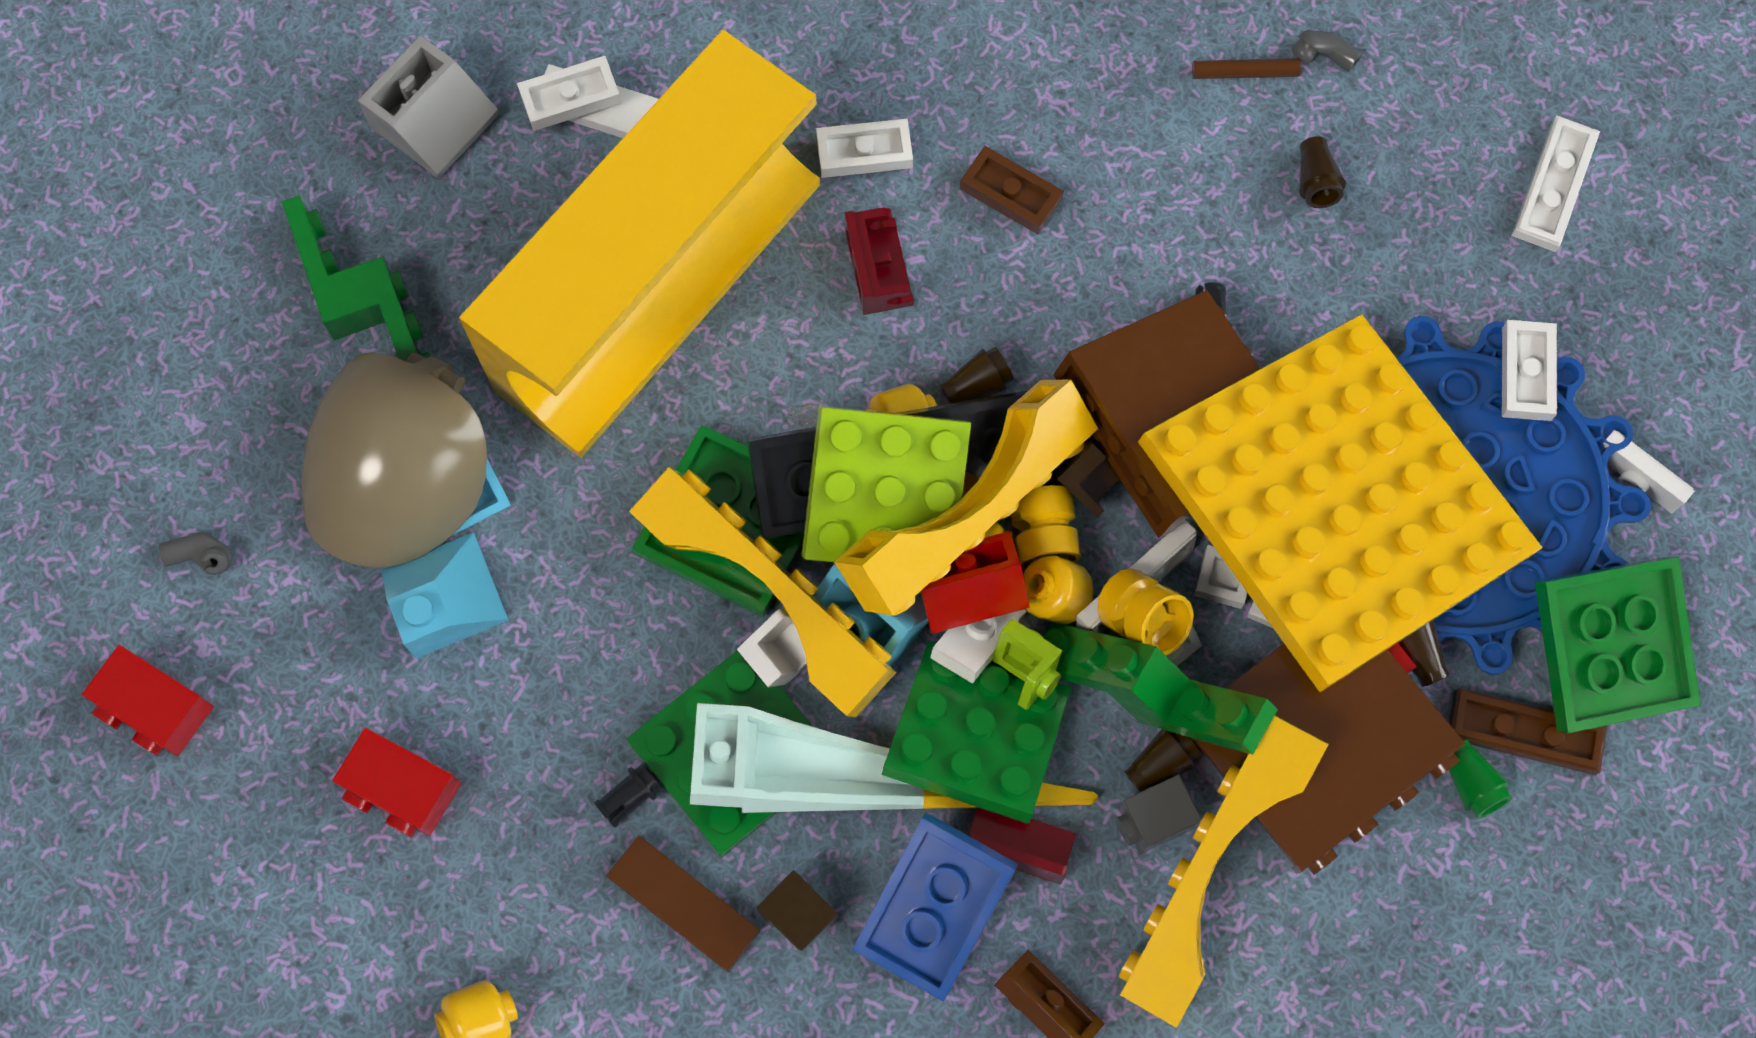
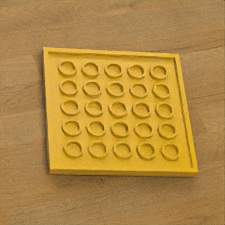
M1363 314L1146 431L1138 440L1145 453L1319 692L1327 689L1543 548Z

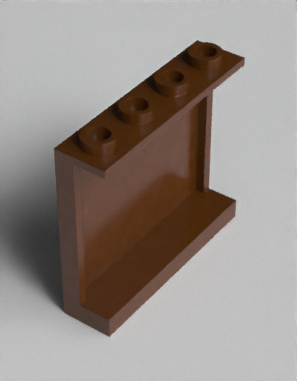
M1208 290L1069 351L1053 376L1056 380H1072L1098 427V430L1092 434L1093 438L1157 537L1161 538L1173 532L1191 515L1140 446L1138 440L1146 431L1260 370V367L1254 360L1251 350L1243 344L1229 323L1224 310L1216 304Z
M1283 643L1226 688L1267 698L1278 709L1275 714L1276 716L1329 744L1302 793L1276 803L1255 817L1294 865L1291 868L1296 874L1308 868L1315 875L1338 857L1332 849L1347 836L1356 843L1379 825L1373 817L1388 804L1396 811L1419 793L1414 784L1428 773L1435 780L1446 773L1460 761L1454 752L1466 744L1388 650L1382 652L1327 689L1319 692ZM1191 738L1223 778L1231 765L1241 769L1248 756V753Z

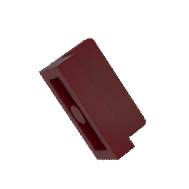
M977 807L968 836L1018 863L1017 871L1060 885L1068 869L1067 863L1076 833L1031 819L1030 823L1027 824Z

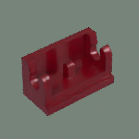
M876 208L854 212V210L844 212L845 234L863 315L914 306L895 218H892L891 209Z

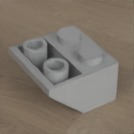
M419 36L357 100L371 129L437 178H440L500 114L497 107L458 63L422 36Z

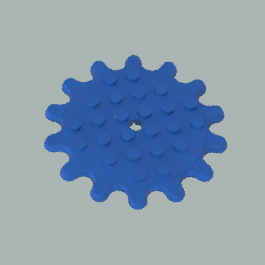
M1417 316L1412 318L1404 329L1405 350L1402 355L1397 357V360L1543 547L1524 562L1434 619L1439 642L1445 638L1452 637L1461 639L1468 644L1473 652L1476 665L1483 672L1489 675H1499L1504 673L1512 664L1513 652L1511 643L1514 634L1521 628L1527 627L1536 628L1542 632L1535 582L1629 564L1610 549L1607 542L1609 530L1619 523H1637L1644 520L1650 513L1651 501L1648 495L1640 488L1623 486L1610 477L1607 470V462L1612 454L1630 444L1633 439V429L1630 423L1620 416L1612 415L1600 419H1590L1578 412L1574 405V396L1585 380V371L1579 361L1572 357L1557 358V415L1552 421L1502 417V327L1505 323L1495 321L1487 324L1481 331L1475 346L1459 350L1452 348L1445 342L1441 329L1434 319L1427 316ZM1614 430L1625 436L1624 441L1618 444L1610 443L1606 439ZM1605 442V443H1607L1609 446L1605 448V446H1604L1603 443Z

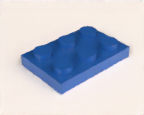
M925 812L852 950L944 1002L1014 874L1018 863Z

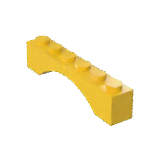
M1040 380L1008 408L1003 432L991 461L977 483L959 502L940 516L914 527L893 531L870 530L834 562L864 611L891 616L906 611L914 604L915 596L925 586L939 580L949 572L950 564L959 555L980 544L985 538V532L993 524L1014 513L1019 507L1018 502L1027 493L1048 482L1052 477L1051 472L1060 463L1082 451L1085 445L1084 442L1098 430V427L1072 380Z
M668 467L629 512L664 545L676 550L702 551L726 557L742 565L763 581L781 601L797 628L806 655L809 681L846 716L856 718L896 674L887 664L892 658L890 653L872 637L869 636L863 642L850 630L855 621L835 603L832 602L826 608L814 597L813 594L819 588L797 568L791 574L777 562L782 554L763 536L759 535L754 541L741 528L746 523V520L725 502L720 507L716 506L706 496L711 488L690 469L683 475Z
M1275 715L1254 754H1248L1241 769L1231 765L1217 791L1225 796L1221 807L1216 815L1209 811L1205 813L1192 838L1201 843L1192 861L1184 857L1181 858L1168 882L1169 886L1176 889L1167 908L1159 903L1156 905L1143 929L1145 933L1151 935L1150 940L1142 954L1134 949L1132 950L1118 976L1127 982L1120 996L1175 1028L1178 1027L1206 975L1201 952V914L1206 889L1218 860L1232 839L1254 817L1276 803L1302 793L1305 790L1329 745L1328 743Z

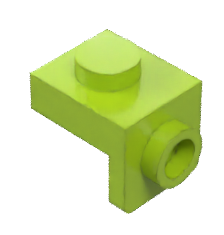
M1012 618L1000 632L992 660L1025 681L1018 705L1027 710L1038 697L1044 700L1047 699L1061 678V674L1056 669L1062 650L1045 640L1037 631L1025 627Z

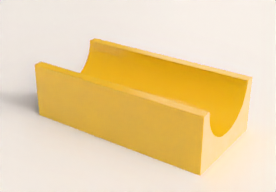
M722 29L459 317L493 391L578 457L582 458L820 186V178L797 160L782 144L817 105L816 94Z

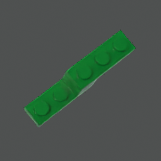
M300 195L282 201L322 321L332 338L337 340L386 323L398 359L407 361L412 353L420 354L416 340L424 336L414 310L406 313L401 299L409 297V293L400 271L391 272L383 256L340 271L332 250L323 251L319 238L327 236V232L318 210L309 211ZM429 352L420 354L425 358L431 357Z
M1053 622L1042 636L1045 640L1062 650L1056 669L1061 674V680L1106 691L1136 720L1144 725L1253 755L1278 710L1267 698L1190 680L1156 646Z

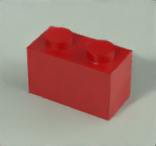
M1010 531L985 537L976 547L959 555L950 564L951 568L945 576L929 583L920 591L932 634L1030 608L1021 564Z
M120 644L81 694L96 704V707L91 712L92 715L118 730L123 722L137 731L131 740L156 756L164 748L178 757L214 708L204 698Z
M366 727L361 732L332 782L345 790L341 800L366 814L369 813L372 806L389 814L385 824L412 838L416 830L429 837L431 836L462 784L453 774Z

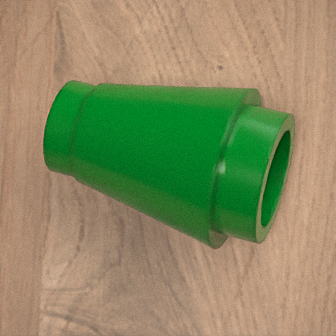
M1463 740L1466 744L1454 752L1460 761L1448 771L1465 811L1472 810L1475 817L1481 819L1504 807L1513 797L1507 790L1510 784L1471 746L1468 740Z

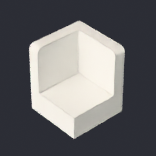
M786 609L777 610L737 649L767 687L786 685L807 666L806 655L797 628Z

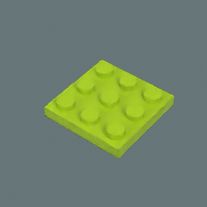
M819 406L802 557L805 560L835 562L870 530L893 531L914 527L940 516L959 502L963 494L971 423L961 420Z

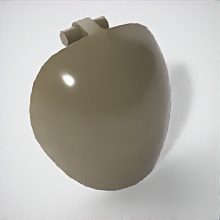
M369 352L360 354L347 363L326 390L317 406L305 442L301 493L305 526L311 538L332 556L363 567L384 568L399 566L421 558L441 545L474 512L481 497L486 478V438L476 412L470 403L459 394L464 387L465 379L452 372L451 365L434 356L425 358L416 352L412 353L407 361L383 353Z

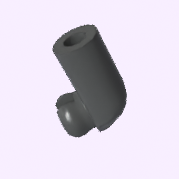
M1315 30L1302 32L1298 36L1300 38L1299 41L1292 48L1293 54L1306 63L1312 62L1319 51L1348 72L1357 64L1363 54L1337 34Z
M205 532L159 543L160 556L166 567L192 560L202 567L206 573L216 575L227 571L232 563V554L229 548Z

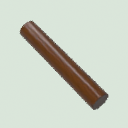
M1300 58L1204 60L1192 62L1193 79L1299 77L1301 73Z

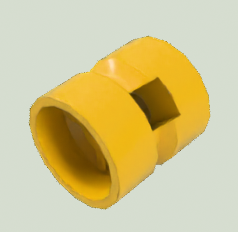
M1055 485L1040 486L1032 489L1018 502L1019 507L1011 514L1013 528L1021 531L1014 539L1021 568L1025 570L1035 559L1046 555L1059 556L1078 562L1082 558L1078 531L1076 528L1069 526V522L1076 518L1072 493L1064 486Z
M1130 568L1116 573L1103 586L1098 598V615L1106 627L1131 641L1156 646L1164 655H1168L1178 649L1187 639L1193 626L1194 612L1192 604L1187 598L1167 586L1160 585L1157 580L1140 570Z

